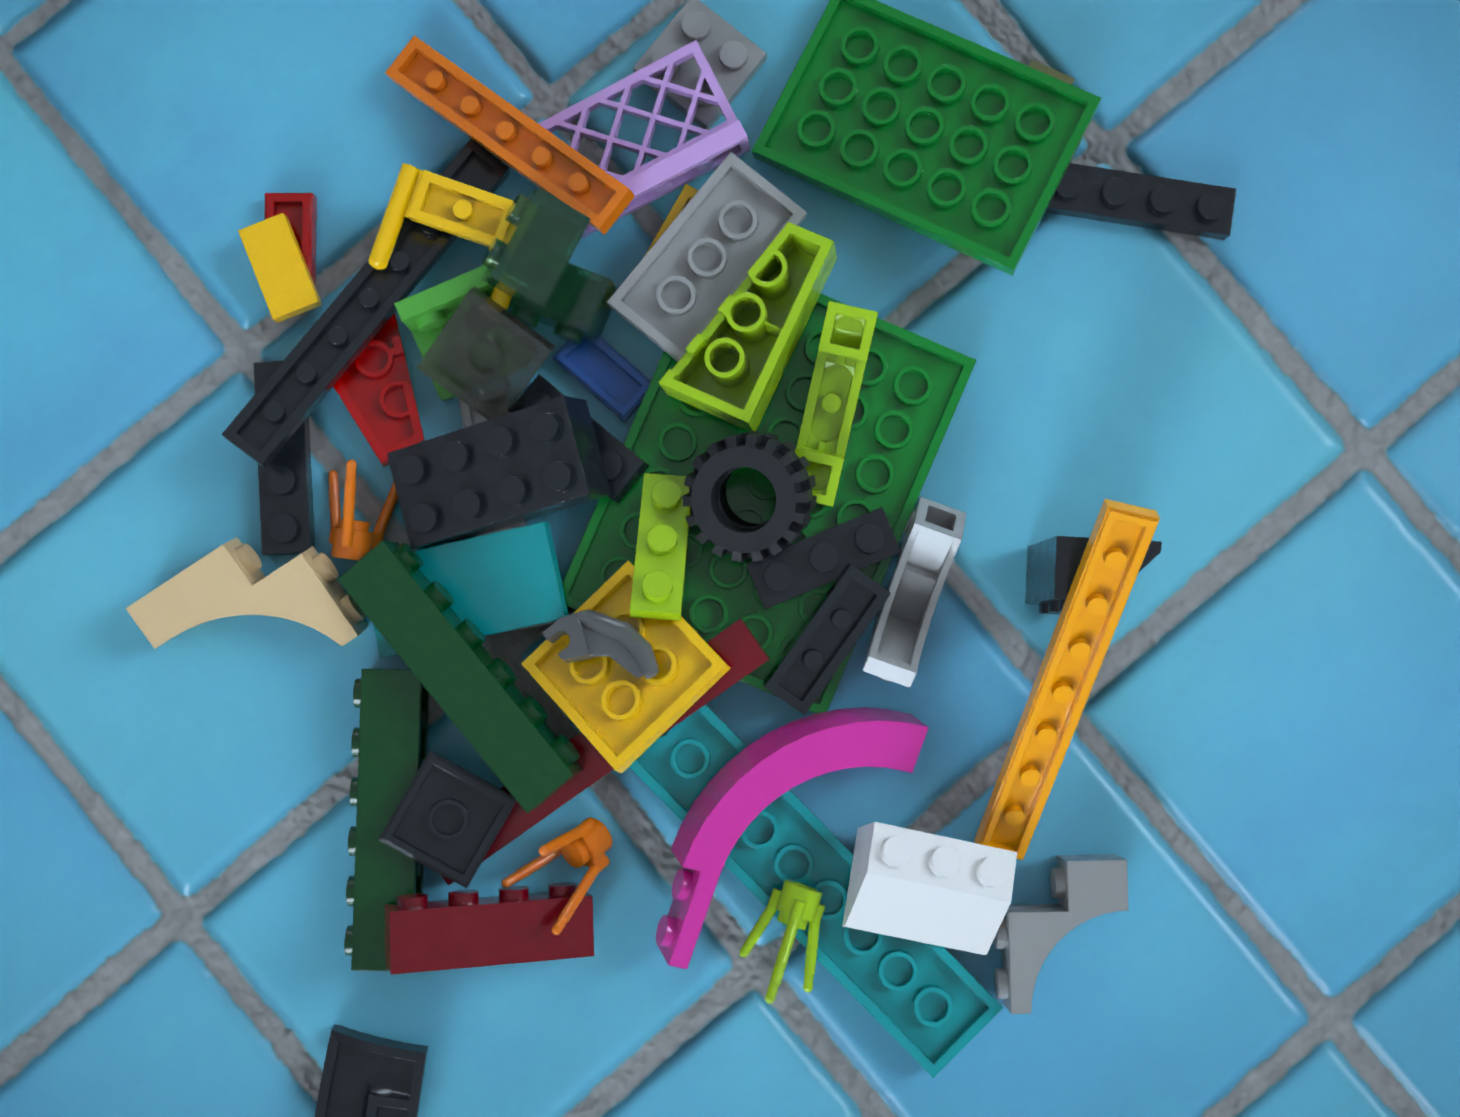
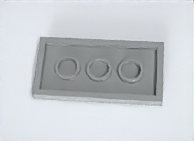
M730 152L610 297L607 304L678 362L686 353V347L697 334H701L719 312L718 308L729 294L733 295L748 276L747 272L788 222L800 226L805 220L807 212Z

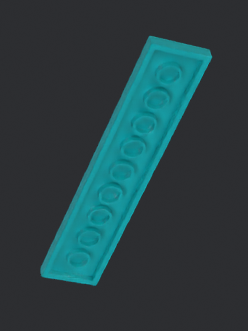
M704 705L660 736L629 768L683 822L692 804L708 782L747 745L707 705ZM791 790L787 791L762 810L748 825L735 843L724 865L765 907L768 905L773 888L782 890L786 879L810 886L823 893L820 904L825 905V909L820 921L816 959L934 1079L1003 1009L1002 1005L945 947L842 927L853 853ZM778 910L776 911V913H775V915H774L776 918H778V915H779V912H780V911H778ZM809 922L806 929H798L795 936L805 948L807 947Z

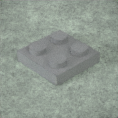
M688 0L636 63L633 71L636 72L697 40L729 104H731L765 63L767 53L700 0ZM694 58L675 67L670 83L695 90L701 71ZM665 73L659 75L656 79L663 80ZM705 83L703 93L713 95L707 83ZM649 86V87H651L654 91H656L657 93H659V90H660V89L655 88V87H652V86ZM667 91L665 99L687 116L692 99ZM699 101L693 121L701 128L710 130L720 118L722 112L718 106Z

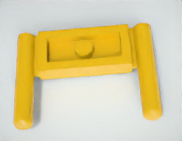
M402 163L368 261L373 268L383 270L388 266L405 217L431 228L501 252H506L489 300V304L494 310L502 312L509 307L541 211L427 170L422 171L412 165Z

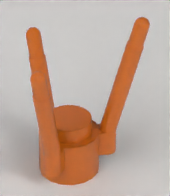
M353 459L348 460L346 465L343 518H341L338 473L336 470H331L328 473L331 525L329 543L332 544L331 557L360 560L383 541L384 532L398 501V495L393 481L373 532H369L370 522L354 520L357 464Z
M591 817L586 818L575 828L542 845L538 850L540 856L504 878L501 885L504 888H508L563 855L568 864L575 868L589 867L552 927V933L559 935L597 875L610 864V860L605 853L612 847L611 834L601 821Z

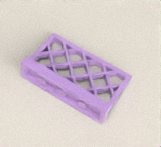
M697 40L538 123L551 133L558 129L574 133L570 147L577 152L583 136L606 143L599 167L628 187L635 196L617 220L718 168L730 152L739 157L751 150L748 136L740 121L737 120ZM694 58L701 71L695 90L670 83L675 67ZM665 73L663 80L656 79V77ZM705 83H707L713 95L703 93ZM642 84L660 89L652 113L628 106L633 89ZM667 91L692 99L685 122L660 115ZM622 96L620 103L612 101ZM699 101L718 106L726 120L710 130L692 125ZM599 107L617 111L609 135L586 129L590 112ZM625 114L649 121L642 145L617 138ZM579 118L577 126L570 124ZM657 124L681 131L676 148L666 153L649 148ZM689 133L697 136L687 141ZM614 146L639 153L634 170L625 175L607 171ZM646 156L655 158L644 164ZM564 206L574 229L582 239L598 231Z

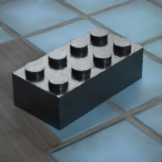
M564 395L387 453L411 549L429 548L476 537L611 495L587 401Z

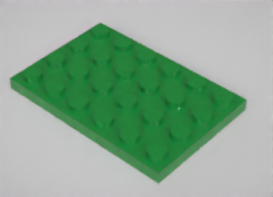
M830 0L752 149L753 158L1013 276L1100 105L1101 97L877 0Z

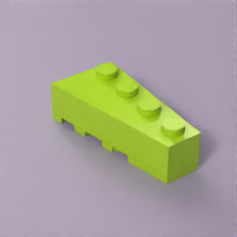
M788 222L747 272L748 276L733 295L729 294L718 308L719 312L701 334H697L686 347V353L672 370L669 369L658 383L665 393L742 429L756 431L837 260L834 241Z

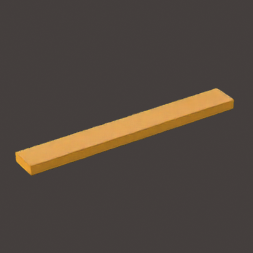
M1104 498L975 836V843L1017 852V859H1024L1159 523L1160 517L1156 510Z

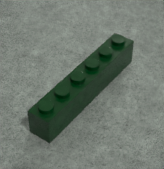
M381 541L337 580L528 814L537 809L583 770L576 761L580 758L578 750L567 737L562 734L557 737L545 723L548 715L540 703L532 696L525 698L513 684L517 677L508 664L499 657L493 659L482 646L486 641L485 637L476 625L468 619L462 621L450 607L454 604L450 593L439 582L433 581L430 583L419 568L423 566V562L419 555L406 543L400 545L398 542Z
M372 668L362 669L361 678H356L353 687L354 707L360 708V727L354 728L351 739L353 757H358V777H353L350 784L351 806H357L356 826H351L348 835L349 856H355L354 876H349L346 887L347 905L353 906V925H348L344 940L345 955L352 956L351 971H388L385 954L384 905L397 904V896L423 894L424 865L378 839L427 757L429 692L410 669Z

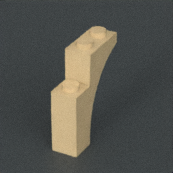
M238 537L222 544L125 608L154 649L185 630L199 624L238 615H264L296 621L325 634L341 646L359 636L369 626L364 620L367 617L353 598L346 594L337 581L338 571L326 554L322 552L318 554L314 546H312L265 577L260 570L262 563L257 553L250 545L242 544Z

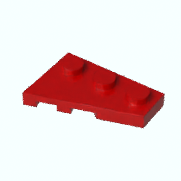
M394 313L333 386L383 468L389 465L387 453L425 441L397 319Z

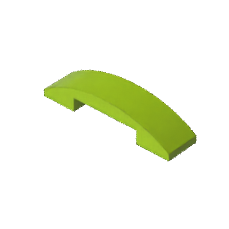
M829 301L795 453L799 458L805 456L810 464L806 467L809 476H815L816 486L812 488V495L817 496L816 503L833 507L878 312Z

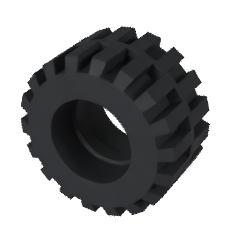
M748 431L715 442L706 448L707 451L704 454L697 456L692 463L695 469L686 475L684 485L689 486V493L683 495L682 499L683 507L690 506L692 512L691 515L685 517L689 527L698 526L701 533L696 538L702 545L710 541L715 545L712 550L713 553L720 557L729 553L732 555L731 561L743 562L747 558H752L753 562L764 560L769 555H776L801 535L802 530L808 526L812 519V516H810L811 510L816 507L817 496L812 495V488L816 486L815 476H809L806 467L810 465L805 456L799 458L794 450L797 447L791 442L783 443L778 440V435L772 433L763 435L758 434V431ZM741 467H750L760 471L771 482L776 495V506L772 517L766 522L755 524L744 521L730 508L726 497V485L734 470Z

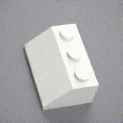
M872 822L858 827L842 927L987 955L1011 904L1017 852L879 822Z

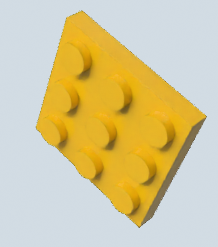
M629 560L574 613L583 610H594L630 623L652 645L659 667V673L654 678H637L611 657H594L572 663L563 661L558 653L569 645V635L561 636L554 644L546 639L521 663L613 769L621 774L731 669L682 616L681 621L630 617L634 565Z

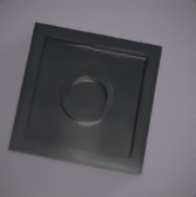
M430 750L378 840L467 888L517 801L511 794Z

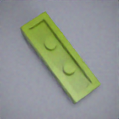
M644 473L630 617L681 621L689 525L685 517L691 515L690 506L683 507L682 496L689 493V486L684 485L686 476Z

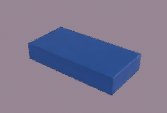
M585 322L552 357L553 361L624 423L640 407L651 382Z

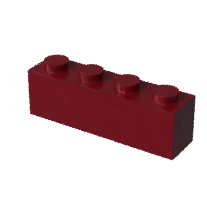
M561 882L548 884V892L529 893V887L527 886L502 887L498 889L499 896L479 897L478 890H457L448 892V900L428 901L427 894L397 896V904L384 905L386 967L389 973L394 975L594 956L593 897L591 894L586 893L559 935H554L551 931L552 927L577 888V883Z

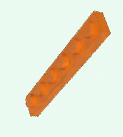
M415 35L385 72L395 84L603 235L608 232L635 197L632 191Z

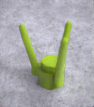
M787 879L784 881L782 890L773 888L768 905L739 951L741 957H747L776 911H780L777 920L786 924L787 927L765 995V1001L768 1004L775 1001L797 930H805L808 922L803 990L809 993L813 989L820 921L825 909V905L820 904L823 893L810 886Z

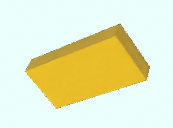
M284 213L238 230L274 321L279 323L322 305L289 219Z

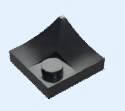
M334 1024L327 1047L315 1117H418L428 1046L377 1037Z

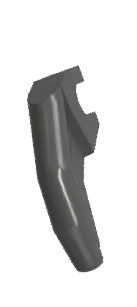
M583 610L561 617L542 632L544 637L553 644L561 636L569 635V645L558 653L559 657L567 663L594 657H611L637 678L645 677L646 679H652L659 673L652 645L630 623L597 611Z

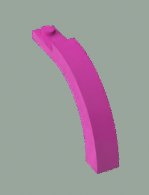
M867 707L836 709L816 713L785 724L748 745L726 763L708 782L692 804L680 825L671 847V851L684 869H679L675 874L672 884V904L668 915L661 917L656 930V943L667 964L682 969L688 968L727 857L739 837L762 810L793 787L832 771L855 767H883L913 773L929 727L909 713L890 709Z

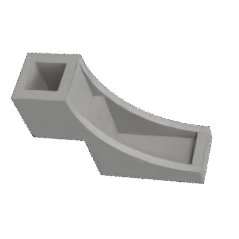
M920 497L902 539L901 553L898 554L895 570L886 589L891 594L875 617L863 666L864 672L873 674L885 681L911 687L917 674L923 645L937 601L962 541L967 513Z
M1116 854L1057 855V868H1051L1050 888L1052 897L1058 898V904L1009 906L993 941L995 949H1001L1002 968H995L994 971L995 995L997 999H1003L1004 1006L1011 1014H1031L1033 991L1038 973L1050 951L1068 932L1094 917L1117 911H1129L1126 859Z

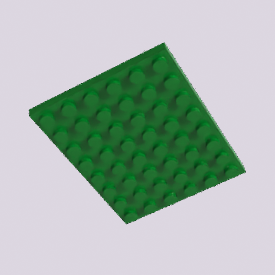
M820 294L756 430L758 434L772 433L779 436V441L783 443L789 441L794 446H797L829 301L844 303ZM877 318L834 505L832 507L816 503V507L810 512L812 519L808 526L802 530L801 535L790 545L883 507L899 544L977 360ZM665 351L624 441V445L649 465L644 473L686 476L694 471L695 467L692 463L697 456L707 451V447L727 437L748 431L668 396L658 382L678 362ZM741 467L731 473L726 485V497L732 511L739 518L750 523L761 524L769 520L776 506L775 491L769 479L760 471L750 467ZM644 473L620 503L613 501L608 496L599 499L562 583L567 606L577 610L628 560L635 565ZM697 525L689 527L681 616L706 642L742 618L770 659L740 681L776 696L763 686V682L835 581L764 610L746 567L747 563L753 561L752 558L738 562L731 561L732 555L729 553L720 557L712 552L715 545L710 541L702 545L696 538L701 533ZM893 556L860 571L881 585ZM855 645L809 708V711L821 713L828 710Z

